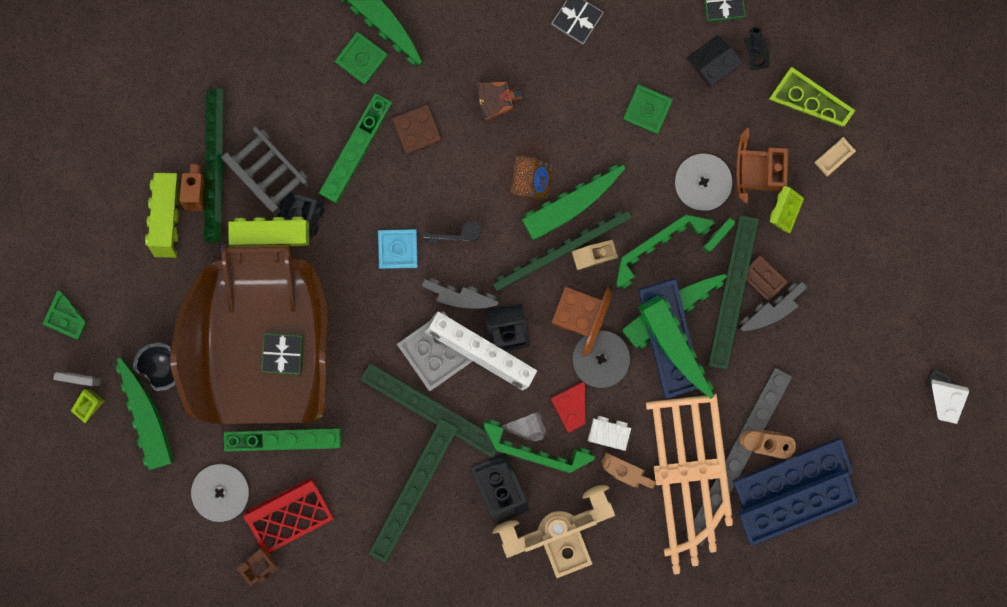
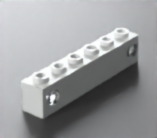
M437 312L432 317L424 331L521 390L529 387L537 372L536 369L440 312Z

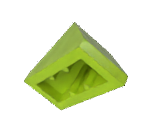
M91 388L84 389L71 412L86 423L105 401Z

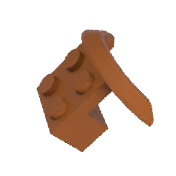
M749 128L740 135L736 164L737 194L745 204L748 203V193H746V190L782 191L784 186L787 187L788 149L768 148L766 152L746 151Z
M610 286L607 287L603 300L567 287L563 291L551 325L588 337L581 357L590 354L613 295Z

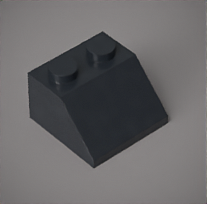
M718 35L687 57L708 88H711L742 64V61L733 49Z
M522 304L484 311L490 343L504 351L530 347Z

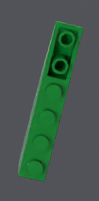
M340 0L342 3L344 1L348 2L351 5L349 9L354 14L358 15L360 13L365 18L363 21L370 28L376 27L379 30L377 34L385 41L389 39L393 43L392 47L398 53L403 51L407 55L406 60L413 66L417 64L419 67L422 65V61L404 28L381 0Z
M376 93L374 94L321 188L320 196L335 204L339 203L392 104L391 101Z
M617 164L609 168V173L604 176L600 173L591 178V183L587 185L581 183L574 187V192L570 194L565 192L557 197L559 200L551 203V201H548L541 205V210L537 212L532 210L524 214L525 218L522 219V222L533 241L582 213L615 182L624 171V165L619 167Z
M723 274L705 279L679 290L683 310L686 313L695 307L693 303L698 299L702 302L710 295L709 291L715 287L717 290L725 284L724 279L727 276ZM642 314L621 330L635 348L639 346L642 349L650 342L648 340L649 334L646 322Z
M657 295L638 306L652 335L668 359L693 385L710 399L714 398L711 392L714 390L709 380H705L703 367L700 364L697 365L695 361L697 356L694 350L686 344L688 338L683 331L680 332L678 328L680 323L675 315H671L669 311L671 306L667 299H662Z
M118 358L116 370L123 379L121 387L123 392L127 393L128 400L126 404L134 417L132 425L134 430L138 431L139 437H137L139 448H143L144 456H142L145 467L151 470L174 463L165 429L155 404L124 358Z
M342 428L224 432V451L342 447Z

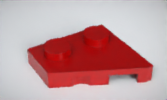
M584 382L551 398L568 433L585 424Z

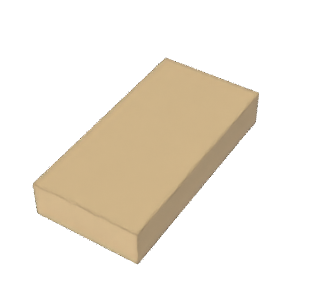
M842 137L814 163L827 177L856 151Z

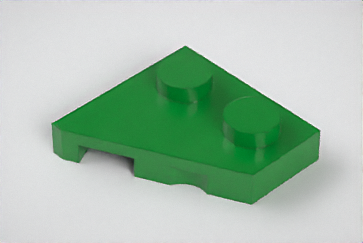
M57 291L43 325L79 340L87 322L63 292Z

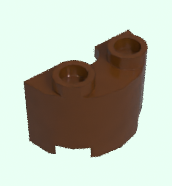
M261 547L236 570L252 586L256 582L261 584L268 578L266 575L268 572L273 574L280 566L266 549Z

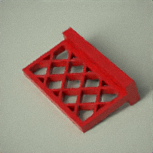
M313 477L244 512L243 515L260 546L264 547L268 553L334 519ZM313 491L317 496L316 505L305 502L306 496ZM292 502L300 503L299 513L288 511L289 504ZM303 505L314 507L312 517L301 514ZM316 509L324 510L328 517L323 520L315 519ZM275 511L283 512L282 522L272 520V513ZM286 514L297 516L295 526L284 523ZM299 518L311 520L309 527L306 529L297 527ZM258 520L266 521L265 531L256 529L254 522ZM269 522L280 525L278 535L267 532ZM283 526L293 529L291 537L285 538L280 536ZM265 535L276 538L275 545L268 549L264 543Z

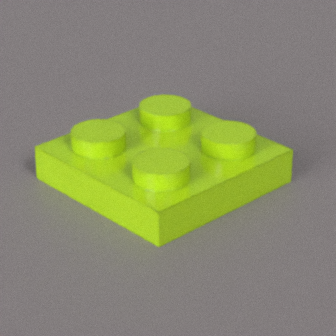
M784 186L778 194V202L775 209L771 212L770 222L782 231L791 233L804 198L792 188Z

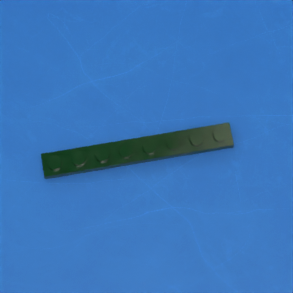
M219 88L206 90L205 96L206 151L204 154L205 209L203 212L205 218L203 230L205 243L221 242L223 89Z
M621 210L612 215L614 219L607 222L605 219L596 224V229L590 231L588 228L579 233L580 237L573 241L570 238L562 243L563 247L549 249L545 252L546 256L541 259L537 256L528 261V266L523 268L520 265L511 270L513 274L507 277L503 274L496 278V283L493 284L496 292L632 218L628 211L624 213Z
M742 215L739 217L709 366L726 370L729 367L759 219Z
M369 364L360 379L361 381L438 425L441 418L458 427L455 433L456 437L493 458L496 450L485 430L373 364Z
M441 418L369 555L384 563L387 562L458 429L457 426Z

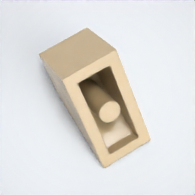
M613 240L572 251L577 270L618 258Z

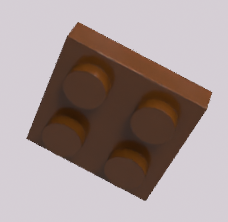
M428 104L392 118L406 154L442 141Z

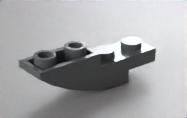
M430 278L429 281L424 279L422 287L439 294L438 302L453 307L483 309L495 307L499 303L495 301L497 297L488 293L483 296L478 293L479 289L469 285L467 288L463 287L459 294L457 293V288L447 285V288L440 286V281Z
M794 282L787 289L789 293L784 297L780 295L774 300V306L769 302L765 304L761 302L754 309L756 313L751 317L747 315L740 322L742 326L738 329L740 331L754 330L784 318L798 307L793 300L807 286L803 282L798 284Z

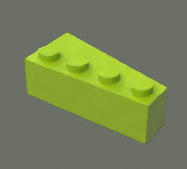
M793 67L787 71L768 99L840 127H844L855 112L853 108Z
M154 173V178L150 180L152 197H149L148 206L151 209L150 216H147L149 234H146L145 244L149 247L154 257L177 258V251L174 249V242H178L177 227H174V224L178 223L179 218L178 208H175V205L179 206L180 179L177 173Z
M274 217L273 221H265V218H254V221H246L245 218H235L234 222H229L230 246L309 245V222L304 220V217H292V220L285 221L283 217Z

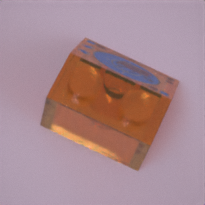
M516 156L510 195L548 201L554 163L536 158Z

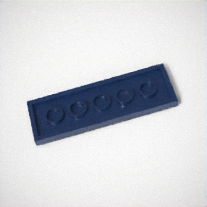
M672 278L639 288L638 294L641 305L657 295L662 299H667L671 306L669 310L671 315H675L680 323L678 326L680 332L683 331L688 338L686 344L689 348L693 349L676 279ZM646 323L664 397L667 399L698 389L664 354Z
M838 437L732 481L744 510L846 469L849 475L854 472L842 439Z
M844 469L741 510L738 514L750 546L858 503L849 474Z

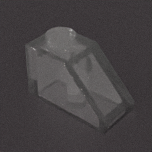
M539 412L503 425L505 430L527 440L533 439V442L544 439L543 435L547 434Z

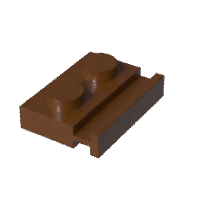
M761 254L750 264L747 281L768 301L788 283V280Z

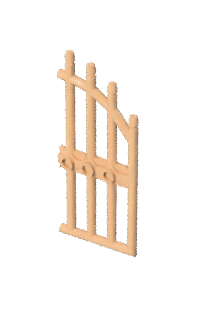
M713 394L714 398L712 399L707 395L646 402L647 410L653 409L659 466H654L656 485H662L670 546V548L664 549L665 556L671 555L674 574H680L678 553L685 550H690L692 566H698L697 545L706 537H708L710 552H716L714 530L723 515L725 516L726 526L733 525L717 394ZM710 402L717 454V459L705 460L699 404ZM691 405L698 458V461L686 462L679 406ZM672 407L679 463L667 465L660 408ZM720 478L723 502L713 516L708 479ZM700 480L706 528L696 536L689 481ZM681 483L688 542L677 545L670 491V484Z

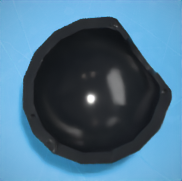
M162 342L150 343L141 348L136 354L133 363V369L138 374L144 375L155 391L168 390L176 385L170 365L172 346Z

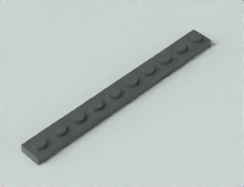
M774 368L725 460L729 495L734 487L732 480L739 478L753 452L744 449L740 444L741 434L748 431V429H765L792 376L777 368ZM720 478L714 480L709 490L713 516L723 502ZM703 503L694 518L696 536L706 528ZM706 538L699 543L700 546H703Z

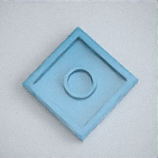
M416 229L378 230L379 269L418 268Z

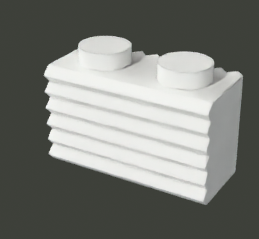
M598 416L597 419L593 418L587 441L626 451L631 428L627 427L628 423L616 421V424L608 422L609 418Z

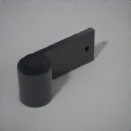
M469 221L463 225L461 236L423 233L422 237L429 238L426 243H438V239L472 242L479 239L481 228L476 222Z

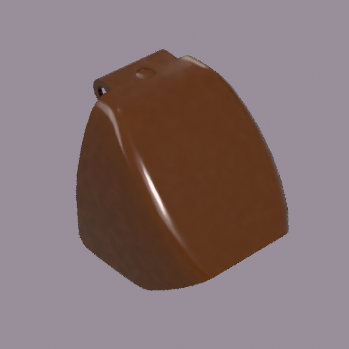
M290 245L223 246L222 260L215 261L206 266L189 288L175 323L170 365L182 404L191 419L203 423L231 425L311 423L322 418L329 367L327 304L321 282L314 268L302 259H292ZM264 334L303 336L301 374L261 372Z

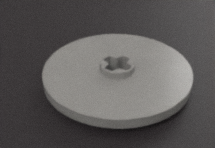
M696 154L686 159L678 168L675 176V189L678 197L686 206L698 211H709L722 205L730 195L732 175L728 166L720 158L711 154ZM701 177L708 179L707 187L699 185Z
M215 464L203 469L196 476L191 488V498L194 507L203 517L211 521L224 522L235 518L244 510L249 499V486L244 475L235 467L226 464ZM223 488L225 496L216 497V489L220 490Z

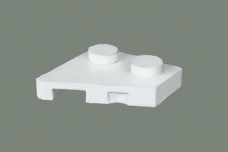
M932 380L931 384L938 419L957 424L969 389Z

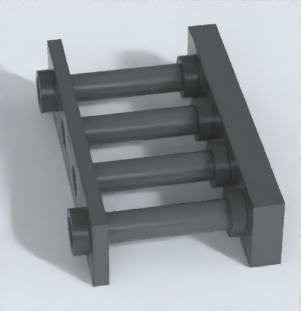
M254 127L253 130L258 135L236 156L233 155L231 157L226 153L221 158L276 216L281 212L277 207L279 202L300 183L307 188L309 186L306 181L308 177L302 170L297 172L269 142L270 136L263 129L259 131ZM264 142L270 150L249 169L243 170L239 166L241 161L260 143ZM276 155L283 163L263 182L256 184L252 180L254 174ZM289 169L296 177L274 197L271 196L269 198L265 194L266 188Z

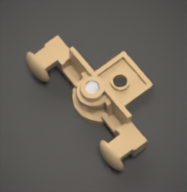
M598 485L588 489L582 498L589 497L593 508L580 514L572 515L564 511L551 512L543 518L538 530L521 537L517 536L514 526L519 524L516 520L500 523L493 529L492 533H500L503 541L502 547L507 558L544 545L556 578L592 565L580 531L615 516L611 503L607 501L604 493L609 487ZM571 548L573 556L568 559L562 556L563 549Z

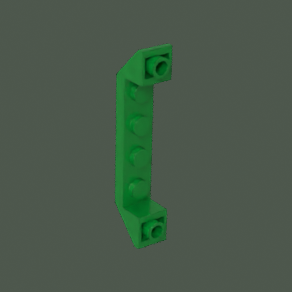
M685 215L620 259L616 280L617 288L622 286L624 289L633 283L631 279L635 276L626 265L628 262L630 265L640 260V254L643 252L646 255L656 249L655 244L660 241L664 244L672 238L670 234L675 231L679 234L688 228L687 223L690 224L696 235L699 233L705 235L712 230L713 220Z
M489 419L488 422L483 421L482 423L494 449L499 452L568 473L590 463L595 458V456L590 454L591 450L582 447L579 450H573L569 463H567L568 459L557 456V459L550 458V454L539 451L538 454L531 452L532 448L523 445L517 448L513 446V442L502 440V443L499 442L504 429L499 426L500 422Z

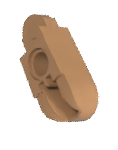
M748 429V431L743 432L740 436V444L743 448L755 453L787 459L796 450L794 439L780 432ZM785 444L788 445L787 450H783Z
M605 453L602 459V466L604 470L614 475V478L638 488L639 483L651 489L654 488L656 482L643 476L645 470L609 453Z

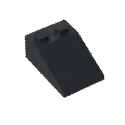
M506 453L471 467L494 525L529 511L528 503Z

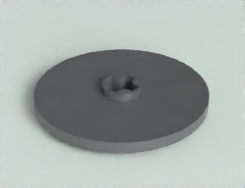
M599 331L591 353L581 357L588 337L584 336L577 343L573 352V366L578 377L584 383L596 388H607L620 382L627 374L630 366V353L625 342L612 332ZM604 354V358L607 361L606 363L602 362L600 365L596 357Z

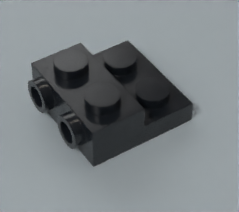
M290 192L281 200L279 207L281 212L276 217H283L284 221L292 220V217H304V220L309 222V239H313V236H316L319 231V226L317 225L319 217L321 218L325 212L324 203Z

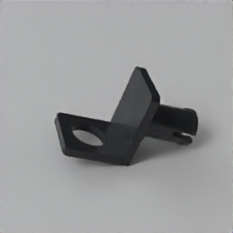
M754 26L750 28V37L744 39L750 55L751 71L770 66L769 50L762 35V28ZM758 58L765 59V61L762 64H755V61Z

